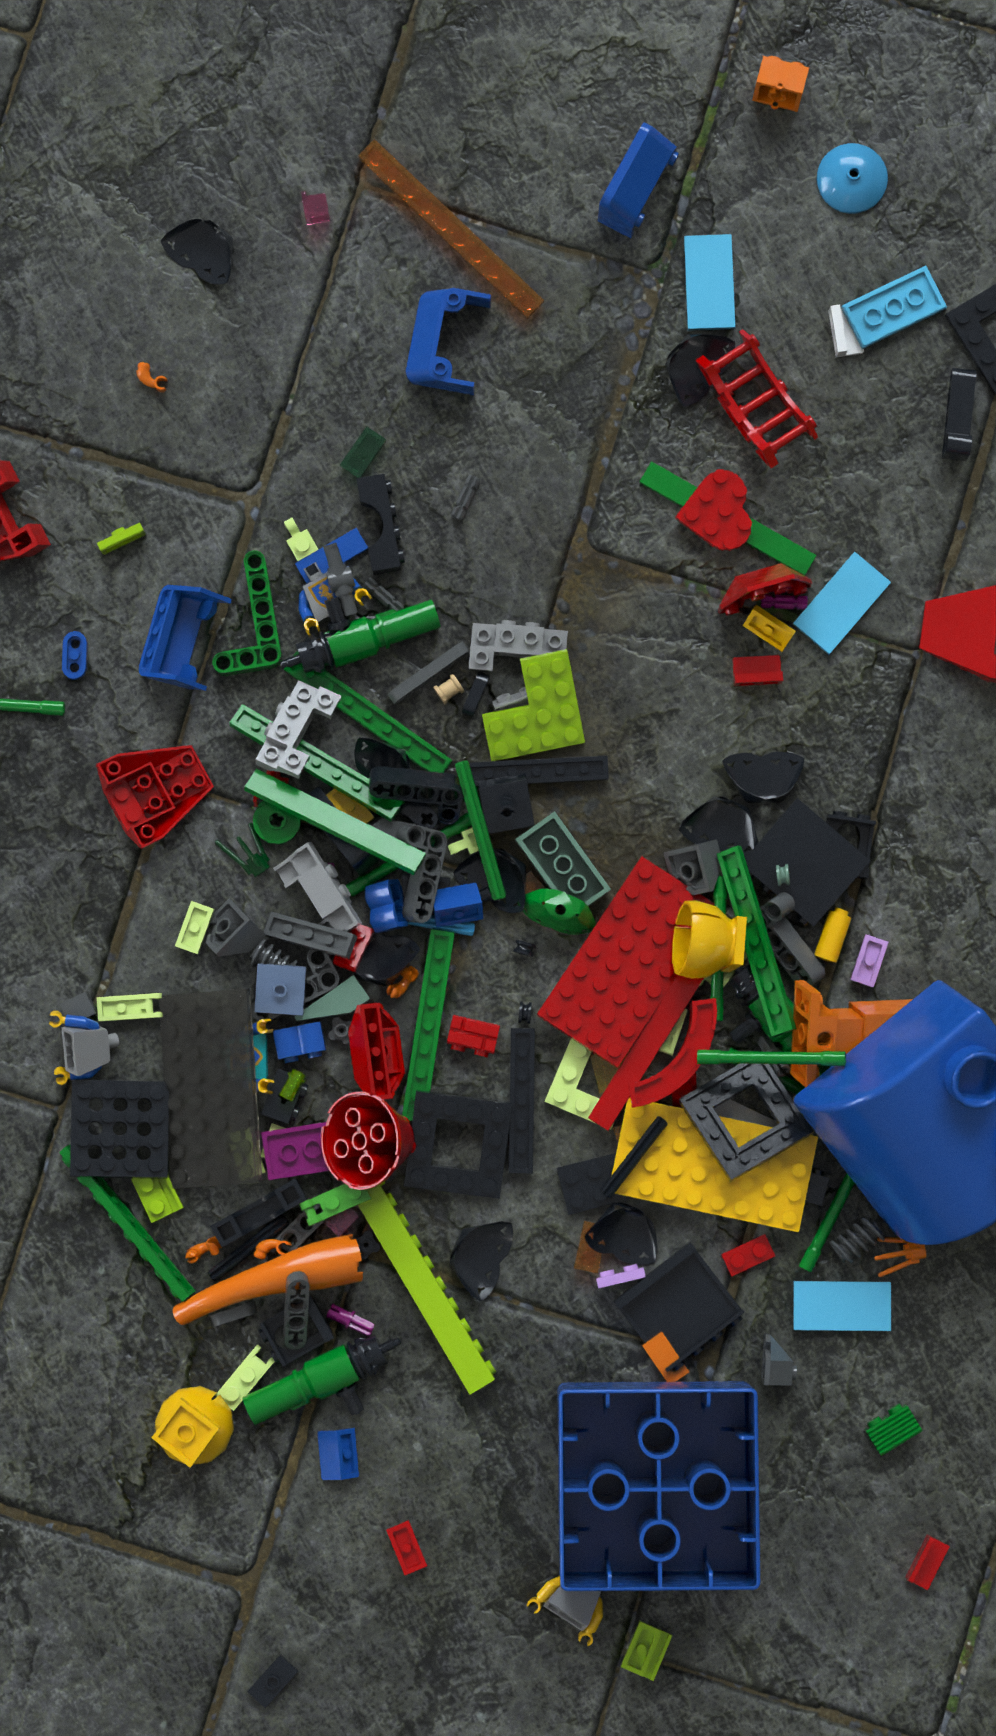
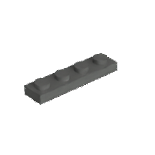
M275 912L270 913L264 929L267 937L350 959L357 940V936L352 933Z

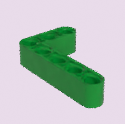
M252 550L244 557V567L258 646L217 653L212 660V665L221 676L278 667L282 661V650L267 563L264 555L259 551ZM259 558L262 560V563L258 568H251L249 566L251 559ZM257 581L266 583L265 588L260 592L253 589V585ZM261 604H267L270 607L269 612L265 615L257 613V608ZM266 627L273 629V635L269 638L261 636V631ZM270 650L277 652V658L272 662L265 660V654ZM244 655H252L254 661L251 665L245 666L241 663ZM221 659H229L230 666L227 669L221 670L218 668V662Z

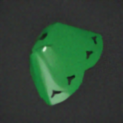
M538 889L526 894L524 914L532 921L544 927L552 928L561 933L579 935L592 932L596 926L592 912L587 904L574 896L566 894V892L554 889ZM558 905H563L566 908L564 914L559 915L556 913L555 909Z

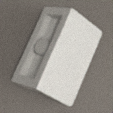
M840 305L830 306L829 318L835 356L843 357L862 354L864 349L861 348Z

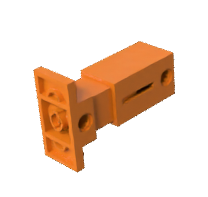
M795 980L793 1019L796 1030L792 1031L791 1052L845 1051L847 1054L913 999L849 1002V1008L829 1009L823 1004V997L818 990L805 980ZM791 1064L790 1074L803 1086L807 1087L819 1077V1068L817 1065Z

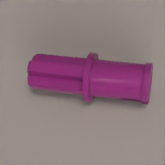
M332 1303L326 1318L344 1325L345 1329L349 1327L365 1336L371 1335L375 1326L374 1323L355 1315V1311L351 1313Z

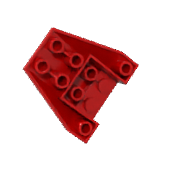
M782 563L735 576L720 603L718 612L719 614L725 613L726 616L740 612L739 608H742L746 599L751 598L752 601L761 600L766 597L765 594L774 592L775 595L785 592L787 594L794 593V596L808 592L807 588L811 587L812 581L810 578Z
M192 745L120 753L96 764L102 789L126 835L141 849L163 839L214 787Z

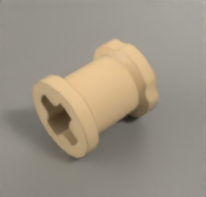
M454 674L450 675V679L440 686L435 685L433 687L444 705L459 692H465Z

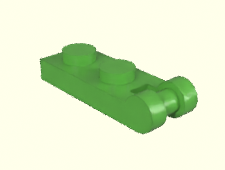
M343 1184L299 1205L301 1210L305 1211L308 1219L306 1221L308 1226H312L371 1200L368 1189L356 1190ZM318 1204L321 1205L323 1210L320 1214H316L314 1206Z

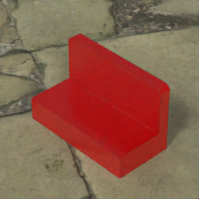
M779 655L734 657L732 660L734 686L782 684L783 671H781Z
M927 1534L905 1576L907 1581L928 1590L950 1546Z

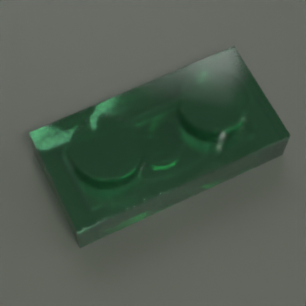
M366 426L341 462L340 467L356 478H361L386 443V439Z

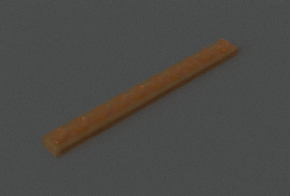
M375 139L358 155V158L527 319L544 303V300Z

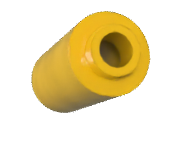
M836 907L834 911L829 910L814 953L816 958L834 964L837 963L852 919L848 916V911Z

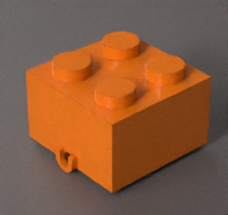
M763 56L752 101L771 105V108L774 110L783 108L798 112L809 67L804 66L800 62L790 63L782 61L776 56Z

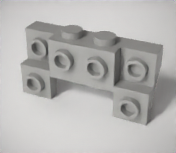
M502 620V624L496 623V625L473 623L469 670L492 672L494 655L526 658L565 650L567 648L568 631L544 629V627H540L539 623L526 622L525 626L516 625L515 621Z
M298 680L290 697L287 696L285 702H280L275 712L277 717L274 722H269L264 732L266 741L256 757V765L268 771L282 772L299 779L305 764L310 759V755L296 749L308 729L314 713L331 719L342 696L321 686L317 689Z
M307 842L273 868L281 877L285 888L291 887L298 881L300 882L318 913L324 919L319 925L350 932L362 924L351 906L352 901L349 898L351 894L344 884H340L337 879L338 873L332 864L328 865L327 862L323 861L312 842Z

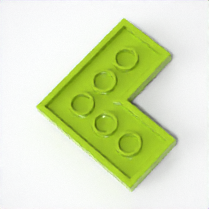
M567 649L520 659L529 705L482 714L491 761L585 743Z

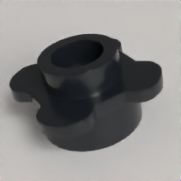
M365 1231L361 1237L354 1238L357 1240L362 1259H367L369 1254L380 1250V1244L374 1240L373 1232Z

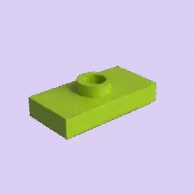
M140 523L127 529L121 527L111 533L112 536L98 542L97 545L102 554L105 555L145 536L146 533Z

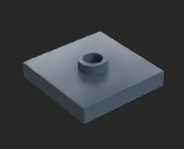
M258 963L255 1012L303 1015L306 966Z

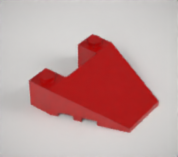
M0 460V561L31 557L51 545L41 524H26L20 529L18 528L1 493L20 481L11 462Z
M996 585L925 601L919 649L945 662L952 663L960 667V669L980 677V679L996 683V654H994L996 641Z

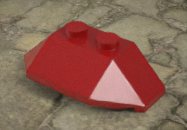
M381 1003L357 1005L348 1030L354 1080L363 1092L373 1093L383 1100L393 1099L395 1091L405 1074L399 1025L383 1009L384 1007Z

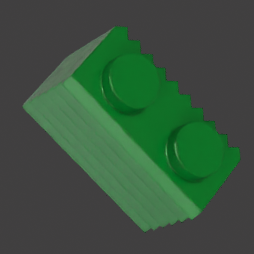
M898 1403L888 1409L889 1414L882 1419L877 1416L867 1422L868 1427L864 1430L880 1456H883L923 1431L906 1404L901 1406Z

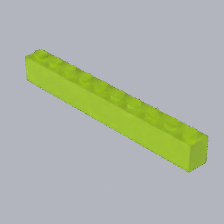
M383 1182L375 1188L368 1189L371 1200L358 1206L468 1393L472 1394L494 1381L495 1377L493 1374L496 1373V1370L490 1360L485 1362L481 1353L484 1350L478 1339L473 1341L468 1332L472 1329L465 1318L460 1320L456 1313L459 1310L458 1305L453 1297L447 1298L443 1291L447 1289L445 1283L440 1276L437 1278L431 1271L434 1268L432 1261L428 1255L423 1257L419 1248L422 1245L415 1234L411 1236L408 1232L407 1227L410 1224L403 1213L398 1215L394 1208L398 1204L391 1192L385 1193L382 1185L385 1184Z

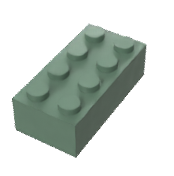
M555 811L515 839L517 845L549 889L566 892V894L582 900L588 907L611 891L608 884Z

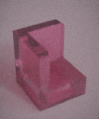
M306 191L301 192L307 225L330 221L326 194L320 193L307 196Z
M350 1208L323 1222L339 1237L349 1234L347 1229L359 1216Z

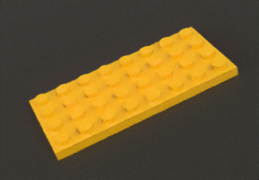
M629 1097L626 1103L612 1175L656 1117H662L668 1124L615 1194L799 1232L818 1140L817 1136L810 1135L730 1182L683 1108L654 1102L632 1108L631 1098ZM719 1116L738 1147L773 1128Z

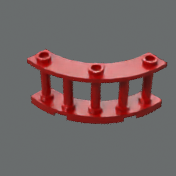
M742 329L739 331L744 341L742 344L716 361H709L704 355L695 361L709 386L713 385L718 395H720L717 399L736 428L748 443L753 442L758 448L756 450L758 456L770 468H773L779 464L775 457L777 450L804 432H807L814 440L817 439L818 435L815 431L817 425L810 415L806 416L786 393L788 389L781 379H776L758 349L760 343L753 334L749 335ZM749 351L757 365L730 383H723L718 374L721 372L720 369ZM762 373L772 388L746 405L738 406L732 398L733 392ZM775 396H778L786 409L759 427H753L747 419L748 414ZM791 416L799 423L798 426L772 443L770 441L767 443L763 439L764 434Z
M716 998L692 1001L689 1004L688 1031L684 1043L675 1058L656 1075L639 1082L629 1083L632 1108L656 1102L670 1095L685 1084L698 1070L701 1064L697 1063L698 1049L709 1050L714 1036L717 1019Z

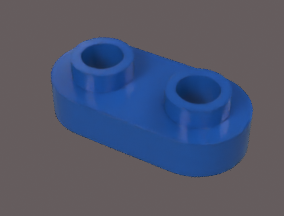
M77 631L68 633L63 639L62 671L72 680L82 678L87 671L88 642L86 637ZM79 641L80 646L76 649L72 648V643ZM78 664L79 670L77 672H72V665Z

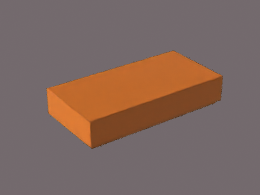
M662 1331L642 1344V1347L666 1382H676L689 1373L685 1364L675 1372L672 1369L668 1372L665 1370L679 1356Z

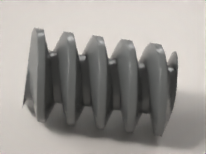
M266 939L261 940L249 960L252 958L251 967L257 966L258 963L297 966L298 962L295 960L289 964V955L280 958L282 952L280 949L273 953V944L265 948Z
M870 1216V1221L865 1218L861 1219L862 1227L856 1223L853 1224L855 1232L849 1229L845 1230L847 1238L838 1235L839 1244L833 1240L830 1241L831 1247L844 1264L845 1260L851 1264L854 1263L853 1254L861 1258V1248L869 1252L868 1243L876 1247V1237L882 1241L885 1240L884 1234Z

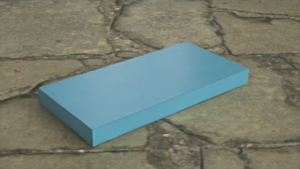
M732 235L684 236L688 331L735 329Z
M927 266L919 268L841 306L862 349L947 308Z
M854 552L795 620L793 625L829 655L891 582Z
M793 1281V1330L891 1331V1282Z

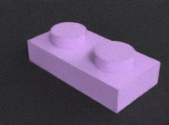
M865 934L850 981L874 988L888 945L887 941Z
M637 1264L623 1267L624 1272L614 1273V1269L600 1272V1277L596 1278L597 1286L602 1288L646 1277L644 1268H638Z

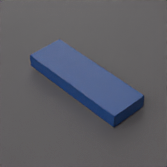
M357 528L329 543H337L343 563L368 550V546ZM323 547L295 563L306 584L310 580L303 569L316 562L322 574L328 571L327 568L329 566Z

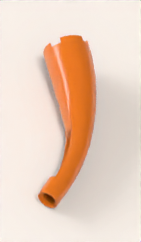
M353 1234L312 1242L245 1270L173 1307L174 1318L179 1324L186 1325L211 1312L238 1302L285 1293L287 1276L296 1271L304 1272L308 1276L309 1290H321L361 1282L363 1272H357V1268L362 1258L357 1240L353 1239ZM300 1282L296 1283L295 1289L299 1290Z

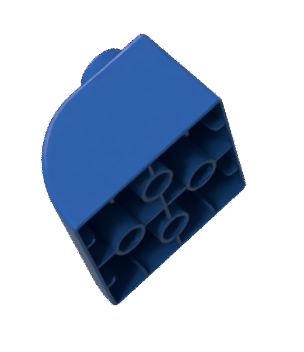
M937 980L846 1054V1066H831L794 1097L795 1106L890 1230L900 1239L920 1245H938L957 1241L976 1234L996 1223V1026L981 1007L945 982Z

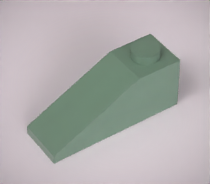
M353 975L304 1009L303 1015H296L294 1017L300 1022L352 1014L356 1010L357 1005L368 1004L367 1002L371 999Z

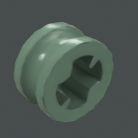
M785 864L784 867L776 865L778 886H781L783 883L790 885L788 864Z

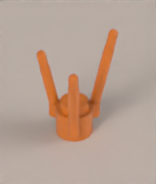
M885 1237L884 1241L877 1238L878 1242L907 1244L903 1245V1250L875 1256L874 1259L876 1261L905 1256L906 1259H909L878 1273L879 1277L891 1274L911 1264L920 1263L919 1259L926 1258L925 1245L907 1242L898 1237Z

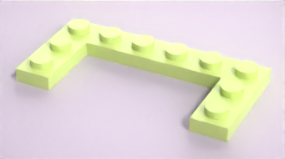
M571 1038L544 1102L593 1122L588 1117L599 1101V1098L576 1089L591 1051Z

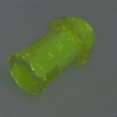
M296 1069L288 1072L289 1077L279 1093L280 1096L290 1101L294 1100L301 1083L306 1081L304 1080L306 1075Z

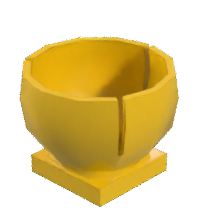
M697 900L684 901L679 909L675 924L688 925L691 928L674 927L672 941L674 973L687 978H707L719 970L730 973L741 967L744 963L747 917L736 916L733 919H729L716 906Z
M202 1386L178 1389L163 1401L155 1421L156 1432L151 1438L162 1447L169 1458L186 1464L190 1468L194 1464L212 1462L226 1450L234 1430L231 1408L221 1395L212 1400L217 1392Z

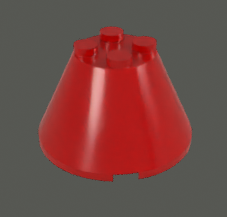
M351 1092L339 1098L327 1112L329 1117L326 1126H322L321 1148L329 1171L338 1181H342L349 1188L356 1190L372 1189L381 1185L416 1149L413 1129L408 1118L399 1114L382 1098L370 1092Z

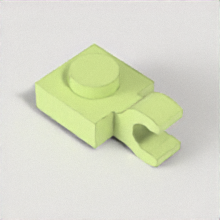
M293 518L284 522L292 536L286 542L297 561L319 550L307 529L300 532Z
M473 828L461 832L462 840L448 845L451 855L465 849L468 850L470 855L479 852Z

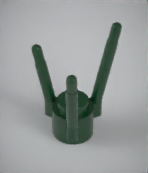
M249 823L248 826L260 855L258 853L253 855L241 837L236 838L249 857L246 860L248 865L219 840H215V844L237 862L248 875L252 873L256 878L270 868L268 864L270 859L266 855L252 823Z

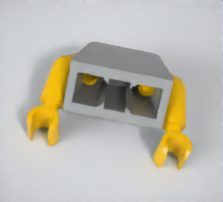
M560 1576L547 1581L536 1594L537 1597H532L527 1603V1607L531 1602L538 1604V1608L534 1613H538L543 1605V1607L581 1630L578 1640L580 1642L583 1636H589L590 1639L587 1642V1646L593 1643L592 1633L596 1632L603 1618V1600L599 1597L601 1591H565L561 1588Z

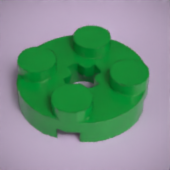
M264 800L259 803L253 816V826L261 839L269 844H285L291 841L300 831V818ZM274 814L284 818L281 821L280 827H277L276 824L271 825L270 821L273 820Z

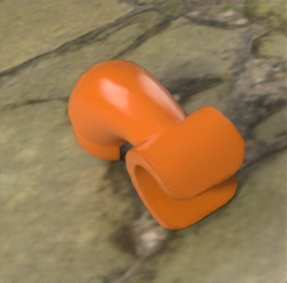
M144 362L138 363V369L136 370L138 379L144 385L156 388L158 392H165L166 388L158 387L157 385L160 381L167 382V378L158 376L156 379H153L149 372L150 365Z
M413 966L406 967L400 974L403 977L402 980L388 986L386 990L387 995H390L391 998L402 996L410 983L419 976L417 969Z
M213 1236L206 1242L194 1245L188 1249L185 1258H189L187 1262L194 1264L207 1251H210L211 1255H218V1248L222 1247L216 1236Z
M277 1239L263 1240L255 1247L254 1257L264 1260L267 1253L272 1249H276L280 1255L286 1254L282 1252L281 1246L284 1243L290 1246L292 1244L289 1241Z

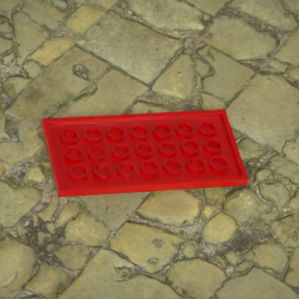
M641 856L538 1011L537 1016L618 1068L677 976L674 973L672 964L674 927L691 928L688 925L675 924L680 907L684 901L697 900L713 906L714 903L701 894L692 895L686 890L687 885Z

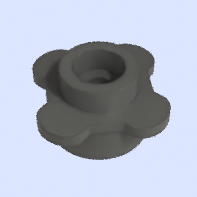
M335 1017L332 1020L333 1027L328 1036L331 1040L338 1039L344 1044H348V1030L351 1021L346 1022L341 1020L340 1017ZM340 1028L344 1029L343 1033H340Z

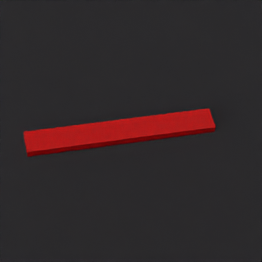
M676 976L588 1119L607 1131L610 1130L630 1097L629 1083L641 1080L704 978Z

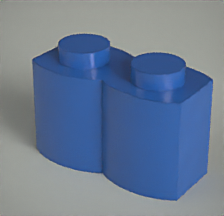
M398 879L385 880L365 887V901L370 908V924L375 933L388 932L408 926V921L405 920L402 914L404 904L403 890Z
M321 1022L273 1031L278 1059H284V1063L299 1061L298 1056L308 1055V1059L322 1056V1051H327Z

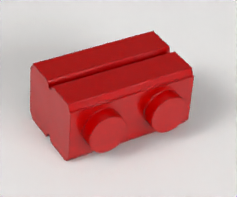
M453 1015L447 1044H451L450 1049L465 1052V1048L475 1050L474 1055L488 1058L489 1053L494 1054L500 1025Z

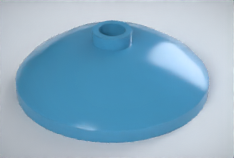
M856 143L843 144L829 151L822 159L817 172V186L824 201L833 209L848 214L865 212L874 207L883 197L888 182L887 169L882 158L871 148ZM856 171L858 176L852 177L849 172Z

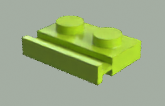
M169 1174L167 1179H131L151 1223L184 1208Z
M639 1620L620 1666L654 1681L673 1635Z

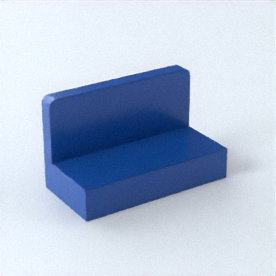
M477 883L437 889L433 906L436 928L483 919V906Z
M355 1428L318 1431L322 1480H344L359 1477Z

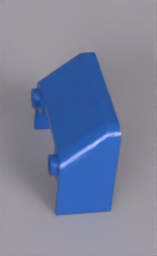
M645 122L641 125L599 204L598 222L630 239L633 236L635 226L639 228L645 218V214L642 213L644 205L662 172L668 165L673 166L679 155L676 152L677 146L653 126Z
M458 288L433 290L422 294L419 300L406 367L407 379L412 384L474 395V382L451 378L452 365L450 361L436 356L444 311L459 312L464 308L465 304L491 308V294Z
M166 585L163 587L159 594L140 660V675L186 689L206 691L207 686L196 682L197 671L194 666L189 665L201 621L208 620L215 615L217 603L231 604L232 599L202 587Z

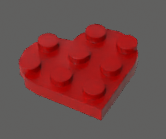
M718 469L710 473L700 483L675 516V519L716 549L721 551L739 549L747 542L751 533L752 521L747 512L742 508L746 501L747 487L737 474L728 470Z

